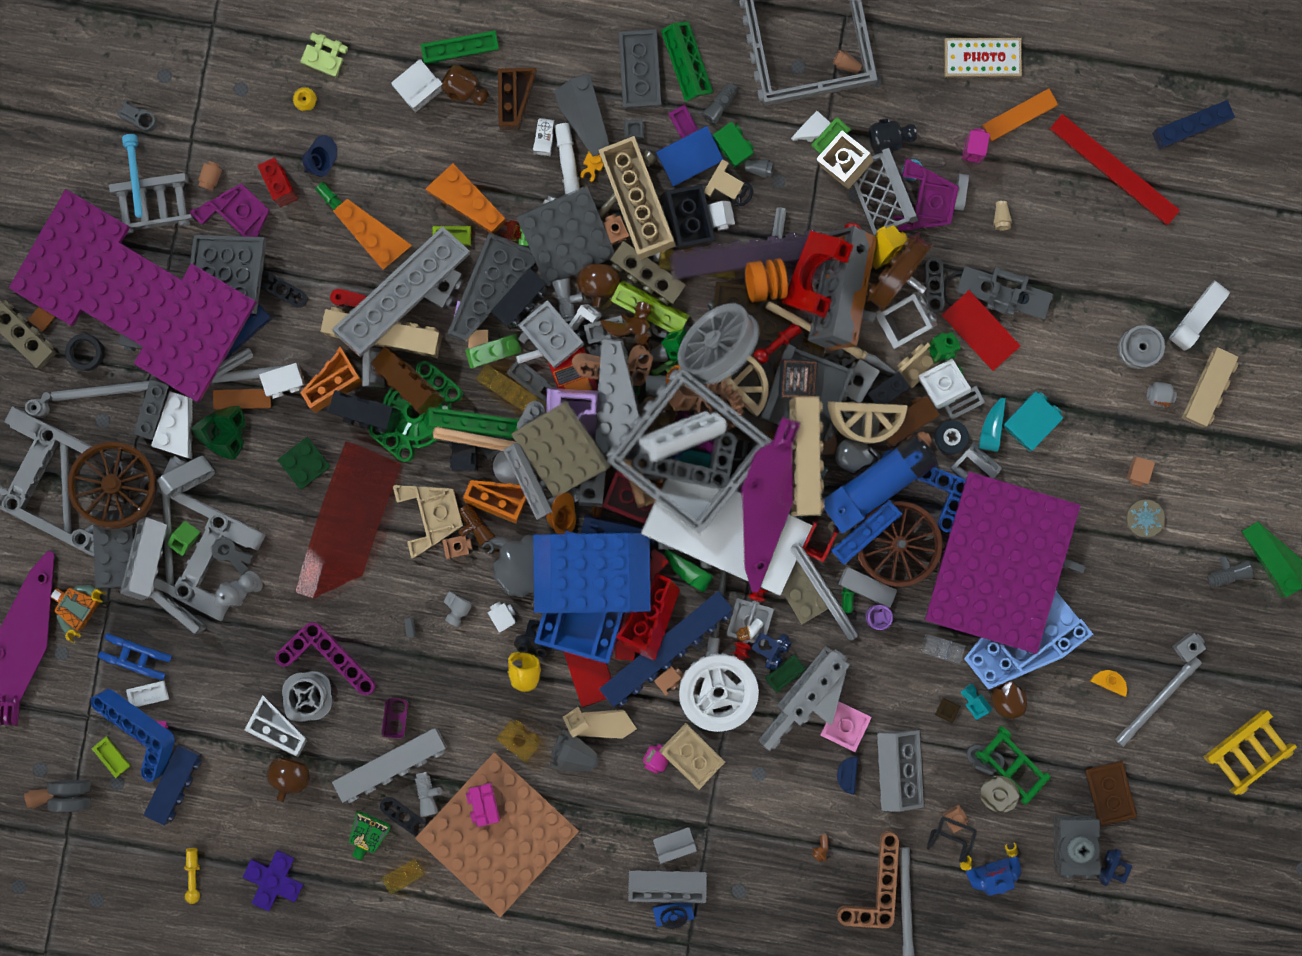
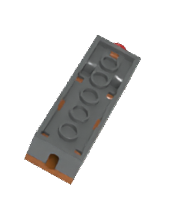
M847 223L844 229L829 233V236L843 239L853 244L854 247L847 263L836 260L823 262L818 287V294L832 299L826 318L813 315L808 341L831 351L857 346L877 237L863 231L856 223Z

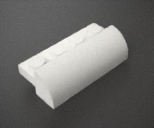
M705 411L639 437V444L649 452L650 460L657 461L724 434L726 431V420L716 412L709 414Z

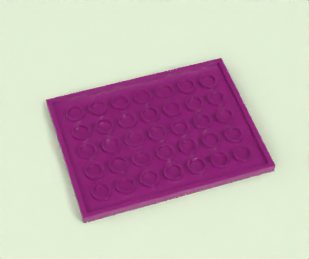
M968 472L924 620L1037 654L1081 505Z

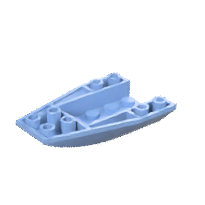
M1055 591L1037 654L981 637L964 659L989 690L1063 658L1091 637L1093 633L1082 619L1079 620L1058 592Z

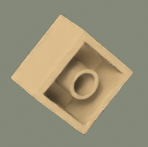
M843 131L838 134L817 158L820 167L847 189L857 181L874 161L870 152Z

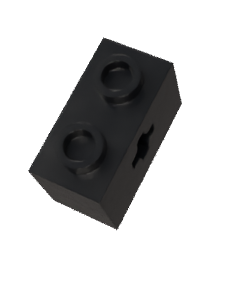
M898 372L870 391L866 396L873 404H887L909 389L910 386L901 373Z

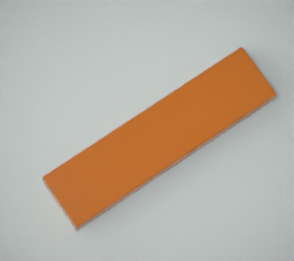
M1048 88L984 123L982 127L985 133H990L989 140L992 142L1058 106V103Z

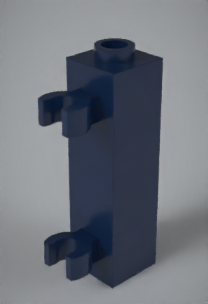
M585 515L581 534L641 533L643 527ZM650 538L651 546L654 545L655 539Z

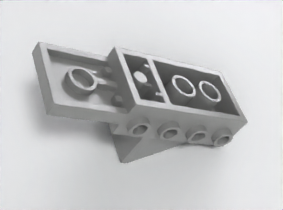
M825 646L778 703L777 706L782 712L758 741L769 751L771 748L775 749L781 742L780 737L792 729V723L795 721L799 725L805 724L812 716L810 714L812 711L831 725L834 720L846 670L850 666L845 662L848 658L836 649L832 651Z

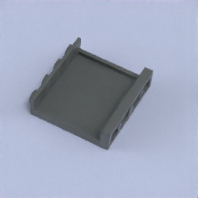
M787 345L781 359L818 361L815 397H819V402H822V413H819V421H822L823 431L820 433V441L827 442L828 439L831 440L834 433L833 423L828 411V402H845L848 395L845 391L847 386L853 382L855 375L852 372L854 369H848L798 350L794 346ZM780 364L768 393L766 404L759 417L777 425L780 424L782 417L790 419L789 400L792 399L778 398Z

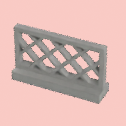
M889 148L882 150L883 153L872 156L874 161L882 160L881 170L872 169L871 164L866 169L863 178H858L854 183L874 236L877 235L876 232L878 231L874 226L877 217L886 220L884 225L886 228L892 225L897 228L906 223L918 221ZM869 171L878 174L875 183L865 180ZM881 176L889 178L890 182L887 188L877 185ZM864 183L873 186L869 196L861 193ZM876 188L885 191L881 201L872 197ZM888 193L896 195L897 199L894 205L884 202ZM870 200L880 203L876 213L869 211L867 208ZM883 205L892 208L888 218L879 215ZM895 210L902 212L904 215V219L900 221H895L891 218Z

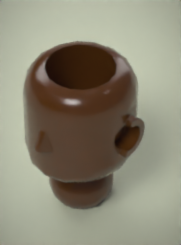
M460 65L451 66L441 82L442 90L452 100L465 102L471 98L476 105L481 106L489 95L485 88L477 87L478 78L471 71L469 72Z

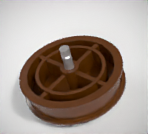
M917 233L914 238L912 236L908 238L903 245L906 249L895 255L890 262L893 266L890 267L888 265L878 278L881 282L879 284L875 282L868 291L870 296L866 301L871 300L881 308L880 312L886 308L900 288L906 283L917 289L921 294L927 289L912 277L913 271L933 246V243L928 244L920 238V233Z

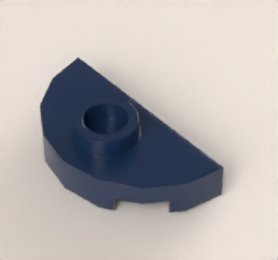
M858 756L843 760L838 766L836 773L837 782L846 793L852 795L855 794Z

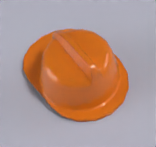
M564 492L556 497L553 505L550 507L552 512L546 516L548 525L557 534H565L566 531L572 532L576 524L573 496L570 493Z

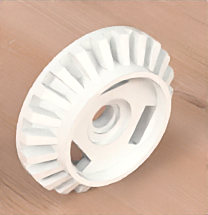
M723 653L721 655L710 654L707 657L703 656L700 660L691 664V667L685 671L680 682L679 698L684 713L695 725L705 730L718 732L734 729L751 716L757 705L759 690L754 673L744 661L739 660L735 656ZM727 670L734 672L741 679V682L736 685L724 672ZM699 677H703L704 680L700 694H694L693 691ZM718 687L724 690V694L720 697H716L713 694L714 689ZM732 705V708L723 712L713 711L716 708Z

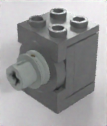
M1092 815L1053 816L1054 870L1062 875L1063 878H1075V875H1083V878H1095V875H1100V861L1098 859L1100 851L1098 837H1100L1099 819Z

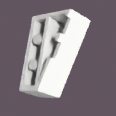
M169 391L151 445L152 447L192 459L191 398Z
M262 696L245 731L299 757L307 740Z

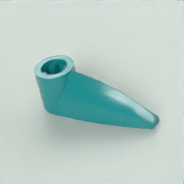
M1000 398L988 413L980 434L978 449L998 452L1006 398Z

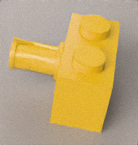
M894 225L887 228L884 226L876 232V249L872 262L876 270L888 265L895 255L901 251L908 239L907 235L904 232H899Z

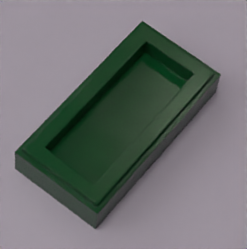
M794 654L782 663L778 669L767 675L765 680L778 693L807 669Z

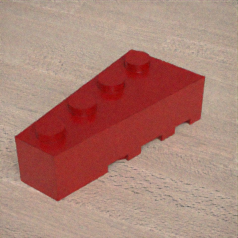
M656 573L650 582L651 611L632 612L616 637L626 648L655 661L680 592L677 585L671 579Z

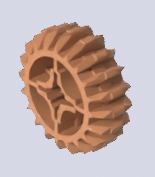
M723 381L721 385L719 382L703 385L712 393L720 394L719 399L730 408L732 407L740 416L743 415L744 410L742 408L744 403L740 402L743 396H737L739 389L733 391V384L726 386V381ZM698 395L694 402L695 404L692 406V409L697 410L694 416L705 411L708 412L707 406L710 411L709 414L716 412L719 416L724 417ZM723 418L726 420V431L730 429V426L732 428L736 426L727 418Z

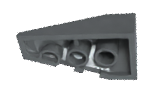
M590 74L570 79L554 92L559 110L569 121V124L576 131L591 155L597 156L600 155L599 149L609 146L591 77Z

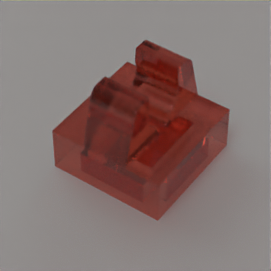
M513 220L505 222L504 225L508 228L506 233L501 232V236L518 244L519 238H521L519 222Z

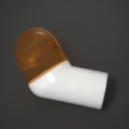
M755 619L750 626L740 628L736 634L737 639L740 641L752 639L763 626V622Z

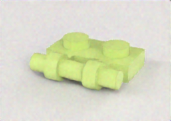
M312 33L310 40L315 41L316 45L313 47L307 44L300 61L301 64L337 77L344 61L342 58L337 57L339 52L346 54L348 47L342 45L340 41L327 39L323 34ZM323 45L332 48L331 53L323 51Z

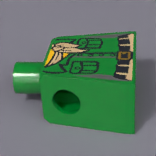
M359 810L356 813L349 838V843L356 846L352 856L363 860L366 851L374 853L392 828V825Z

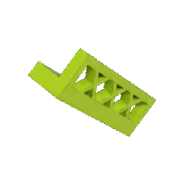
M625 281L618 285L611 299L612 302L635 313L634 307H636L637 302L650 304L652 306V313L648 315L647 320L669 332L683 329L690 315L669 304L668 306L665 305L658 298Z

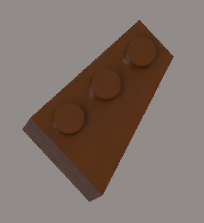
M498 68V118L500 130L520 129L537 75L536 68Z

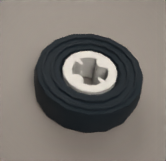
M945 421L935 431V444L943 453L957 454L964 450L968 444V430L959 421ZM954 432L956 441L952 440L951 443L948 441L949 437H947V434Z

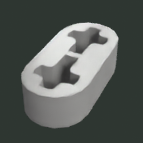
M958 174L956 185L959 186L954 207L955 210H964L969 175Z

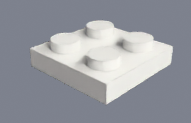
M953 359L918 375L921 384L937 409L971 392L970 386Z

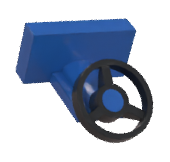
M673 902L653 907L657 927L664 926L666 929H677L685 925L688 920L694 919L691 903Z

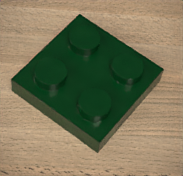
M308 436L277 459L300 490H303L331 468V465Z

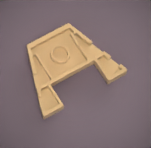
M393 486L397 503L417 498L426 537L407 541L411 558L417 557L463 527L454 489Z

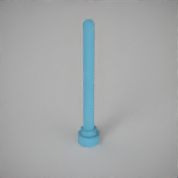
M126 134L122 137L123 147L128 151L135 216L141 218L143 210L135 149L138 146V137L135 134Z

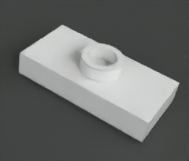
M165 681L126 690L128 701L135 707L169 699Z

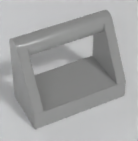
M370 348L363 354L362 386L365 388H385V378L374 372L375 367L371 364L382 349Z
M972 443L950 469L966 480L968 473L959 464L968 457L986 472L989 478L994 479L1002 467L984 451L978 449L979 447L976 444Z

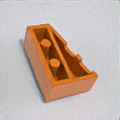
M339 347L337 353L330 361L328 360L325 363V367L318 375L316 374L301 391V394L309 408L314 413H317L330 405L334 390L348 394L362 385V379L346 352Z
M470 480L463 496L464 503L517 524L527 501L520 485Z

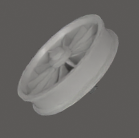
M724 304L710 310L695 322L683 338L678 351L679 366L703 385L713 384L727 378L739 369L752 353L759 335L757 322L738 304Z

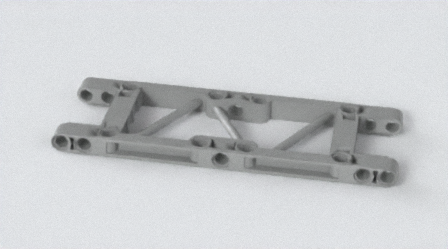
M12 406L4 422L9 424L10 428L34 439L9 489L0 486V509L94 557L93 525L85 530L78 529L72 533L71 504L67 487L69 476L68 446L81 453L92 446ZM49 431H52L53 438L52 440L48 441L46 439V434ZM59 442L64 528L25 509ZM101 453L92 457V459L104 464ZM104 453L110 474H113L116 458ZM120 461L119 465L121 472L128 466V464ZM133 467L121 480L144 472ZM147 476L124 485L148 491L149 478ZM157 484L156 497L162 494L163 523L167 524V536L164 541L166 580L156 576L153 586L177 600L222 621L229 606L220 608L215 606V595L199 587L214 559L211 546L216 539L226 537L246 548L249 547L258 551L266 535L185 493L171 498L209 518L204 528L206 530L200 542L196 543L195 546L197 548L191 559H188V565L183 575L178 578L174 585L172 548L167 546L172 535L170 498L165 496ZM140 493L131 501L138 505L146 499L147 494ZM15 499L18 505L13 510L11 508V501ZM128 501L121 506V509H132L135 506ZM219 517L224 520V525L221 528H218L215 523ZM81 534H84L86 537L84 544H81L78 540ZM183 586H186L189 591L185 597L180 593Z

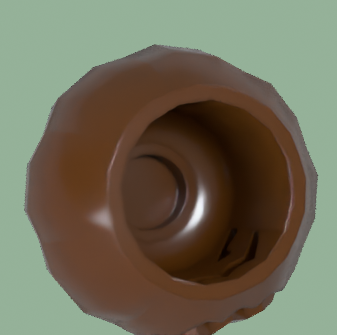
M601 264L585 265L579 271L577 277L579 290L584 295L593 298V307L600 308L601 298L614 295L620 282V277L614 267Z
M278 757L271 762L266 775L268 783L274 789L279 790L276 800L284 802L286 793H300L307 787L310 779L307 765L282 757Z

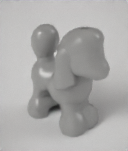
M247 571L238 581L220 584L215 595V606L219 608L231 605L241 606L247 593L261 591L263 588L261 579L254 571Z

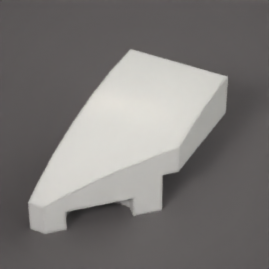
M816 111L791 139L793 141L803 139L812 142L831 123Z

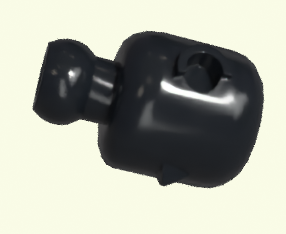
M888 118L880 119L878 123L872 124L869 128L871 148L876 153H883L882 150L889 148L891 153H893V151L899 150L902 147L903 141L914 142L917 139L916 127L914 124L901 127L897 121H890Z

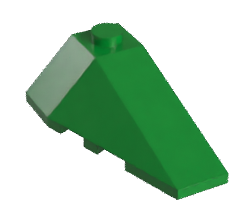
M1258 521L1241 531L1280 597L1287 598L1302 589V559Z

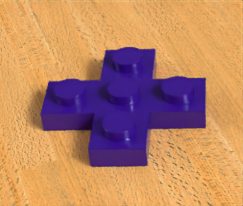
M277 850L269 867L253 859L250 860L242 878L259 885L252 904L269 912L277 895L293 902L296 901L304 884L287 876L295 859L294 857Z

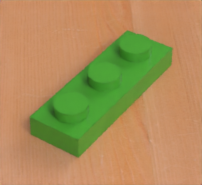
M512 334L465 349L470 368H475L520 353L521 348L517 334Z

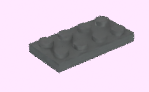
M657 29L619 32L623 109L661 106Z
M132 509L122 510L124 518L133 514ZM119 510L108 511L106 521L121 519ZM104 511L92 512L93 517L102 520ZM93 524L96 589L122 587L134 539L133 524L119 529H107Z

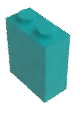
M1036 391L1002 424V427L1028 452L1033 451L1064 418L1061 416L1062 412L1055 405L1051 406L1047 402L1048 398L1043 393H1037Z

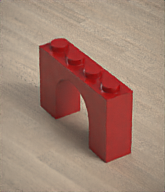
M810 231L788 286L787 296L783 299L782 303L794 309L826 318L832 299L814 292L812 287L814 273L827 260L847 263L854 245L840 238Z

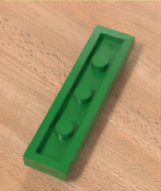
M495 30L420 44L424 64L499 51Z

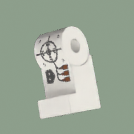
M538 119L533 147L534 154L551 156L554 120Z

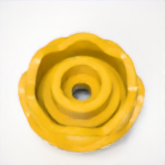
M307 87L299 88L293 95V103L300 111L312 110L317 101L314 91Z

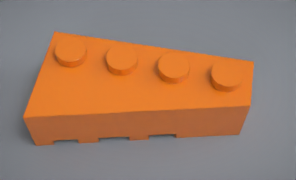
M454 163L425 189L428 194L492 234H495L507 222L506 218Z

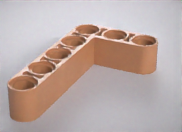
M885 831L880 835L875 907L848 905L839 907L836 914L842 925L889 928L894 923L899 839L892 831ZM893 836V844L886 845L884 843L885 838ZM891 855L893 857L892 863L884 864V857ZM884 875L892 876L890 883H882ZM889 894L891 897L890 901L882 903V895ZM849 911L851 913L848 920L841 919L842 912ZM864 912L870 914V918L867 921L860 920V916ZM886 913L889 915L887 922H880L879 919L882 914Z

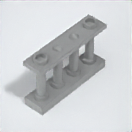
M185 173L139 180L143 216L141 217V222L131 224L126 198L128 193H132L131 181L110 184V192L119 197L122 222L130 226L126 235L133 234V230L172 224L185 226L189 225L191 221H195L194 216L191 214L187 215L183 193L184 184L190 183L189 176ZM173 186L176 192L179 216L168 218L164 190H166L165 187ZM154 189L157 193L160 219L149 221L145 193H147V190Z
M514 443L503 451L536 520L551 513L550 507L553 505L556 497L546 500L542 489L547 486L543 481H537L533 473L536 470L532 464H529L521 446L518 443ZM575 487L566 491L573 496L574 502L578 501L576 499Z

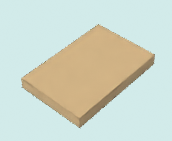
M686 723L659 750L698 790L725 763Z

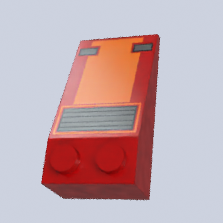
M583 346L557 368L554 369L549 363L558 389L599 391L595 379L580 376L572 366V359L575 355L579 353L586 354Z

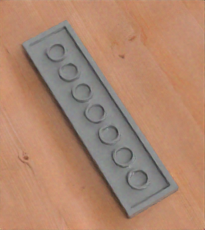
M442 226L332 329L333 332L361 357L470 255V251Z

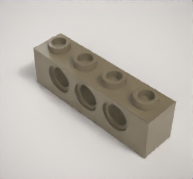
M624 241L610 259L612 267L616 271L627 273L629 280L635 284L639 282L644 285L643 289L651 295L654 292L659 296L658 300L667 306L668 304L673 306L686 288V284L649 258L640 260L636 249ZM628 260H635L637 266L633 269L626 266ZM646 270L653 274L649 280H645L641 276ZM661 281L668 284V288L664 291L657 288V284Z
M6 299L4 301L0 300V333L36 368L42 370L57 354L54 350L55 346L48 339L44 341L40 337L42 333L36 327H30L26 323L28 320L21 313L16 314L12 310L14 306ZM10 315L11 321L5 324V316ZM23 328L25 333L19 338L17 335L18 330ZM37 341L38 348L35 351H32L31 345L33 342Z

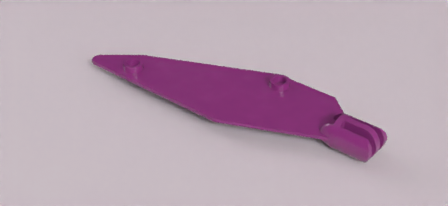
M784 417L781 419L774 440L755 452L742 487L744 568L753 592L760 590L793 504L792 445L801 423Z
M47 551L29 571L0 627V725L18 726L20 701L47 649L55 557L52 551ZM44 575L45 580L42 582L41 578Z

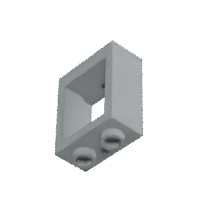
M920 292L912 294L876 315L894 349L938 326L936 315L933 311L929 310L927 306L928 301ZM913 301L926 326L902 338L890 313Z

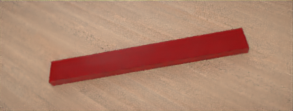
M1061 114L1050 127V131L1166 226L1169 225L1180 211V209L1065 115Z

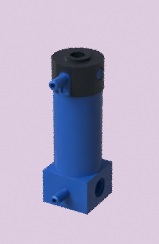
M915 433L910 439L898 445L895 450L863 473L824 498V509L843 534L863 520L868 513L939 464L927 443Z

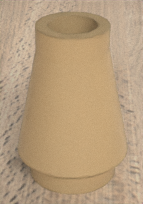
M1007 201L996 202L993 225L996 230H1008L1011 228L1012 219Z

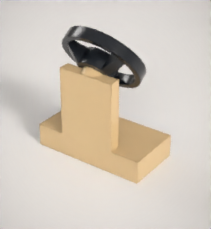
M722 159L704 190L705 197L710 199L716 189L727 195L729 201L734 206H744L753 196V187L747 181H740L726 173L725 171L729 163ZM750 189V193L747 199L741 202L742 198L746 194V191ZM737 198L738 203H734L732 199L735 200Z

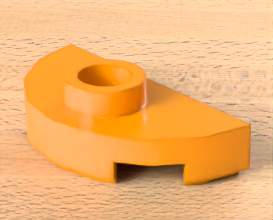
M1111 670L1100 671L1090 679V682L1126 697V682L1117 672Z

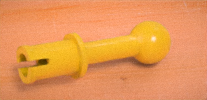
M187 848L184 869L188 870V890L185 893V900L189 904H195L200 899V893L196 890V870L200 869V866L198 865L197 848Z

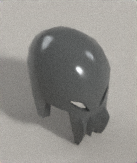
M849 438L841 441L835 450L836 464L852 473H857L859 468L868 464L874 465L876 461L881 460L878 451L873 450L867 443L854 441Z

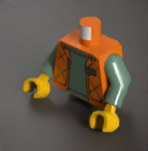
M77 585L74 588H68L66 593L58 588L54 590L51 598L59 603L55 608V612L57 613L59 624L66 634V640L75 643L73 640L74 636L81 637V634L76 631L84 629L99 603L103 602L100 599V595H106L105 591L98 590L91 585Z

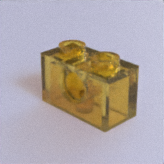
M510 720L496 740L526 763L541 745L539 742L540 738L533 732H530V734L524 730L525 726L518 720ZM516 735H523L525 743L522 745L516 744L514 740Z

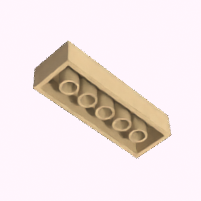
M635 136L599 149L639 259L642 260L676 247Z
M331 307V310L325 309L320 332L326 336L339 338L332 329L348 314L340 308ZM398 321L374 346H387L394 350L438 358L443 336L437 328L425 326V329H421L417 324L407 322L406 325H401Z
M795 397L789 400V418L801 423L792 445L793 504L791 506V516L821 515V511L824 510V501L821 499L824 484L823 480H820V472H823V461L820 460V452H823V442L820 441L823 424L822 421H819V413H822V402H819V397Z

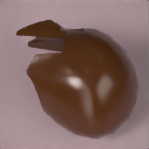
M1005 682L994 687L991 701L999 715L1007 719H1015L1021 717L1026 712L1027 696L1022 688H1018L1014 682Z

